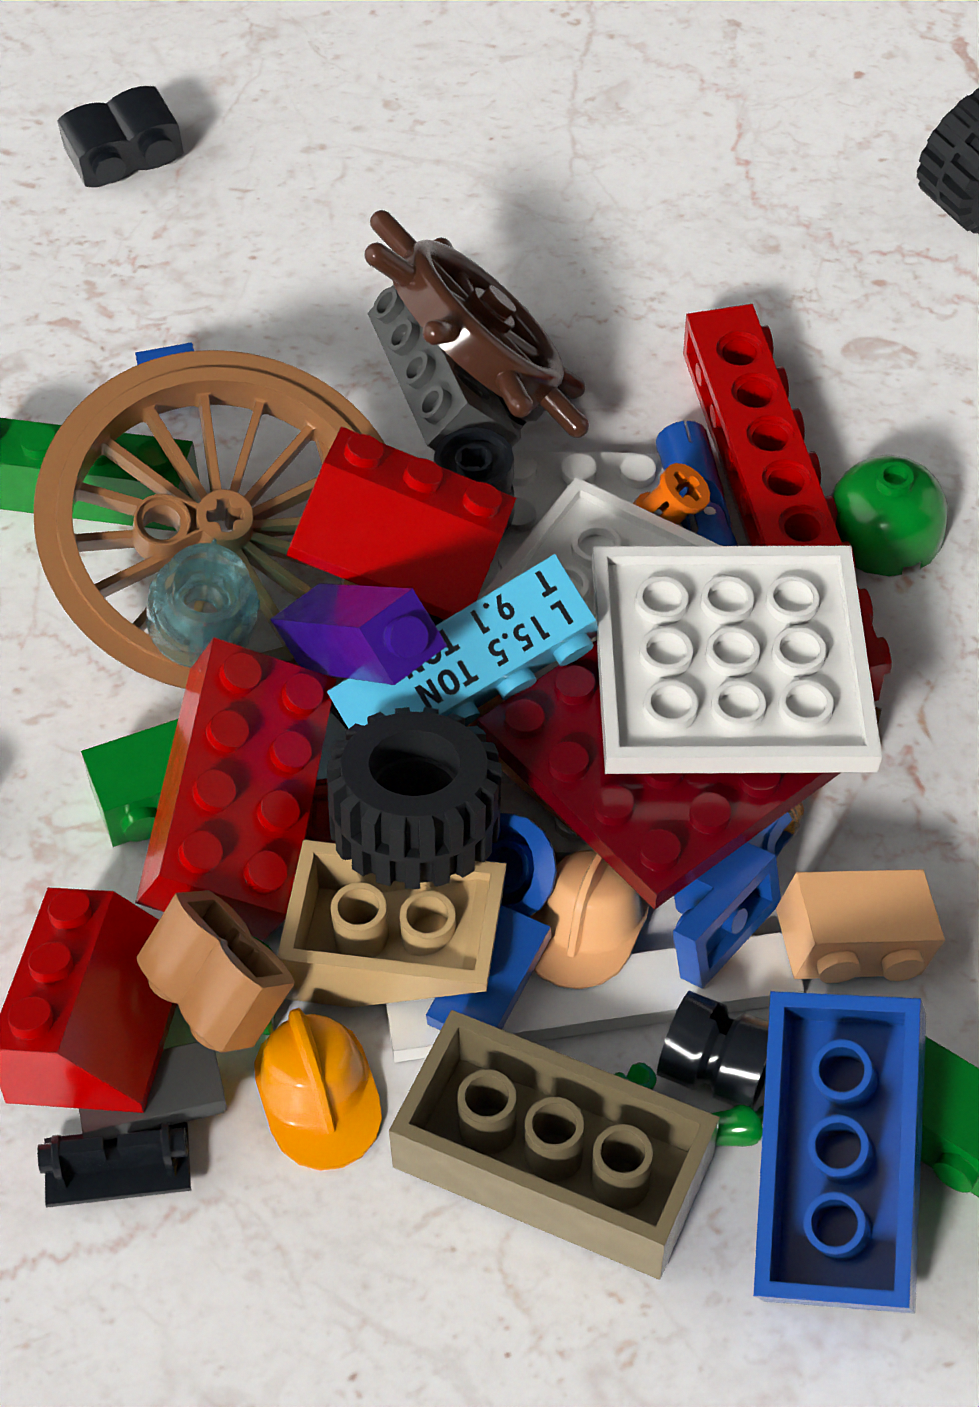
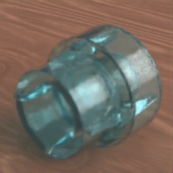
M213 539L211 543H198L182 549L156 574L149 587L146 609L147 629L153 643L163 655L179 665L191 668L213 637L246 648L254 632L260 600L258 599L256 587L242 559L230 549L218 545L217 540ZM194 601H206L215 606L218 612L202 613L189 608L187 605Z

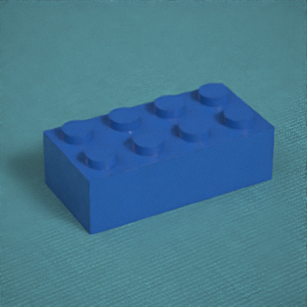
M770 991L753 1296L765 1302L915 1314L926 1012L921 998Z

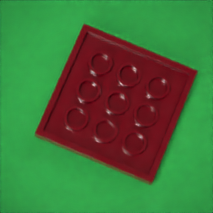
M597 640L593 642V648L581 658L565 666H556L538 678L531 687L511 696L477 719V726L486 733V742L495 744L499 757L654 910L841 773L605 774Z

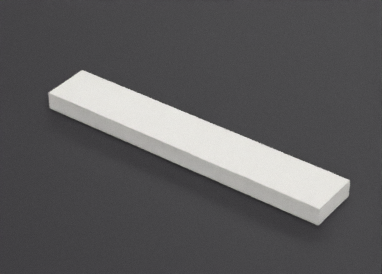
M782 932L751 936L703 989L680 978L675 948L631 954L626 964L616 976L601 985L583 989L558 987L540 978L533 971L502 1030L531 1042L670 1022L673 1020L682 999L688 991L727 1005L728 1012L730 1013L770 1007V991L804 993V987L801 979L793 978ZM435 998L385 1003L394 1063L426 1058L440 1032V1030L427 1025L426 1013Z

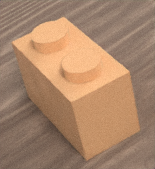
M924 869L796 872L776 907L794 979L820 978L825 983H840L854 977L884 976L890 981L908 980L923 973L945 941Z

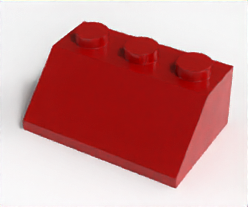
M341 426L320 469L286 556L360 586L413 588L427 613L446 620L476 602L517 498L497 490L490 484L477 482L442 468L429 459L418 458L381 443L370 435L359 434Z
M47 888L0 1012V1089L5 1103L144 1113L177 1003L166 1001L153 992L149 986L148 978L142 972L136 958L159 921L157 918L115 891Z

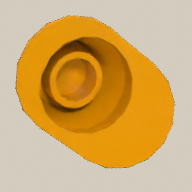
M300 1008L291 1010L288 1020L281 1023L261 1044L254 1061L255 1081L269 1127L281 1151L298 1165L319 1171L343 1168L362 1158L376 1141L382 1121L380 1097L364 1049L353 1031L329 1017L316 1014L305 1015Z

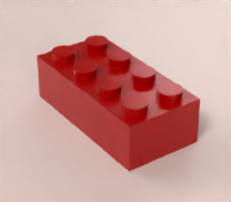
M213 637L189 671L135 904L165 912L176 893L209 890L232 907L245 922L251 936L261 941H264L286 919L301 847L305 839L332 703L327 691L335 687L336 678Z

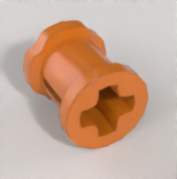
M674 463L663 471L660 476V484L652 492L640 494L632 504L651 513L659 509L663 512L660 517L681 526L680 523L689 514L699 513L710 502V491L706 481L695 469L686 464ZM684 487H688L689 491L682 497L679 492Z

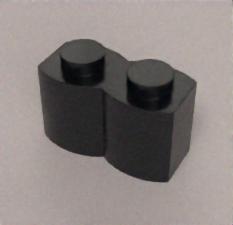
M156 86L134 87L119 93L107 103L97 102L78 106L66 112L57 120L64 149L85 187H101L127 177L134 170H150L162 167L184 153L179 125Z

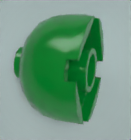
M894 455L869 457L847 470L835 485L831 494L837 508L835 526L841 542L848 541L851 544L855 558V568L865 573L888 577L902 575L903 567L914 566L921 562V569L930 564L942 549L948 517V503L939 481L925 466L909 458Z

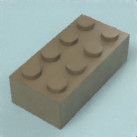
M451 1010L389 1129L393 1168L660 1280L713 1158L720 1117Z

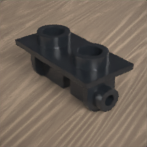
M170 1122L161 1123V1128L143 1132L117 1134V1138L104 1141L103 1136L83 1138V1134L52 1135L50 1138H44V1144H38L39 1171L41 1174L45 1173L46 1208L192 1191L188 1122L170 1125Z

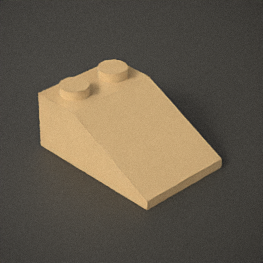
M303 840L277 955L287 967L295 982L285 999L343 1007H360L486 992L505 883L506 864L475 861V871L464 878L454 874L450 876L449 884L435 887L433 882L420 883V889H405L404 882L394 881L391 886L376 883V874L360 875L352 869V859H341L336 851V843Z

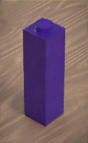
M319 583L270 618L298 665L328 676L396 685L447 647L413 588Z

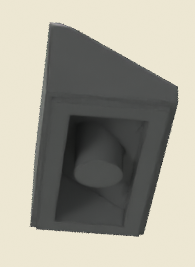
M198 1041L163 1049L144 1113L79 1108L83 1138L103 1136L104 1141L117 1138V1134L143 1132L161 1128V1123L170 1122V1125L224 1113V1110H227L216 1052L203 1046Z

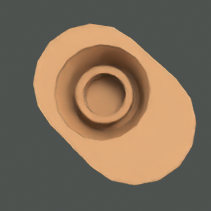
M592 849L577 851L567 855L556 865L557 874L553 892L543 907L530 917L551 927V939L534 971L540 978L558 987L583 989L601 985L616 976L628 961L647 919L649 904Z

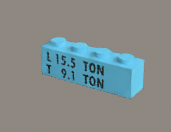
M554 554L436 625L447 647L396 685L347 679L328 690L327 693L348 729L355 723L365 726L368 724V716L379 712L387 716L395 714V708L409 707L410 712H423L424 707L439 709V715L446 717L454 713L464 717L465 726H468L480 716L477 708L498 695L503 700H507L511 696L531 687L537 681L534 673L556 660L560 666H565L588 653L594 646L591 639L597 636V621L559 559Z

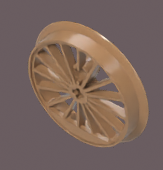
M203 350L167 355L141 363L116 375L89 394L63 422L50 443L40 468L34 496V533L44 573L65 612L77 627L99 648L115 660L142 675L185 689L189 671L202 654L191 650L217 564L221 565L231 643L244 647L233 573L234 566L283 646L260 653L298 665L270 620L280 611L252 566L297 599L312 589L268 556L271 555L313 567L286 556L291 542L275 538L277 536L294 535L301 517L268 518L309 499L317 477L262 504L253 506L310 441H315L322 465L341 426L359 434L370 435L381 443L385 444V442L368 419L338 391L313 375L275 359L236 351ZM210 405L235 406L253 411L230 490L221 488ZM184 407H198L210 493L207 494L159 414ZM268 414L299 429L301 432L245 496L239 494L261 416ZM145 422L192 498L114 440L135 425ZM105 455L156 494L142 500L83 483L97 458ZM77 501H83L134 516L133 529L75 534L72 518L74 506ZM214 521H225L227 530L232 531L222 532L219 523ZM151 522H156L174 527L178 533L172 538L161 540L150 536L144 527ZM135 548L138 554L145 559L94 584L82 562L79 552ZM190 557L133 623L124 618L105 599V597ZM208 560L182 648L168 644L144 632L201 565ZM341 578L342 585H357Z

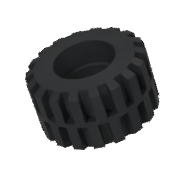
M977 88L971 95H967L942 118L936 129L933 130L927 140L926 147L921 152L916 178L920 180L918 183L920 189L967 232L971 231L972 233L979 234V88Z
M409 707L395 708V714L385 716L379 712L368 716V724L365 726L355 723L346 730V740H337L331 750L332 760L328 761L327 765L331 840L336 842V851L342 860L352 859V869L362 876L370 873L376 874V883L391 886L394 881L404 882L405 889H420V883L433 882L435 887L449 884L451 875L456 874L464 878L475 871V861L485 862L492 853V843L498 841L500 833L501 763H499V752L495 744L486 742V733L477 725L466 727L465 718L454 713L446 717L439 715V709L424 707L423 712H410Z

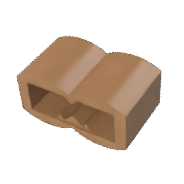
M209 890L176 893L136 957L142 972L148 978L149 986L153 992L166 1001L177 1003L181 1014L190 1026L193 1037L203 1046L221 1053L254 1047L295 984L291 973L284 963L268 947L251 936L245 922L232 907Z

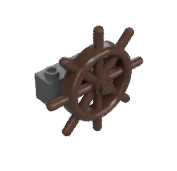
M385 210L376 211L370 218V226L391 249L382 243H372L366 248L364 256L366 262L393 281V285L379 294L374 306L367 314L426 445L435 451L437 445L446 435L459 429L472 427L490 429L503 436L510 444L518 435L498 395L504 399L509 411L515 417H525L530 414L532 409H537L541 405L571 437H583L589 429L588 420L565 396L571 399L581 397L585 392V383L580 377L563 366L561 357L553 342L529 313L528 309L488 272L455 250L448 239L440 237L435 240H421L417 242L389 212Z

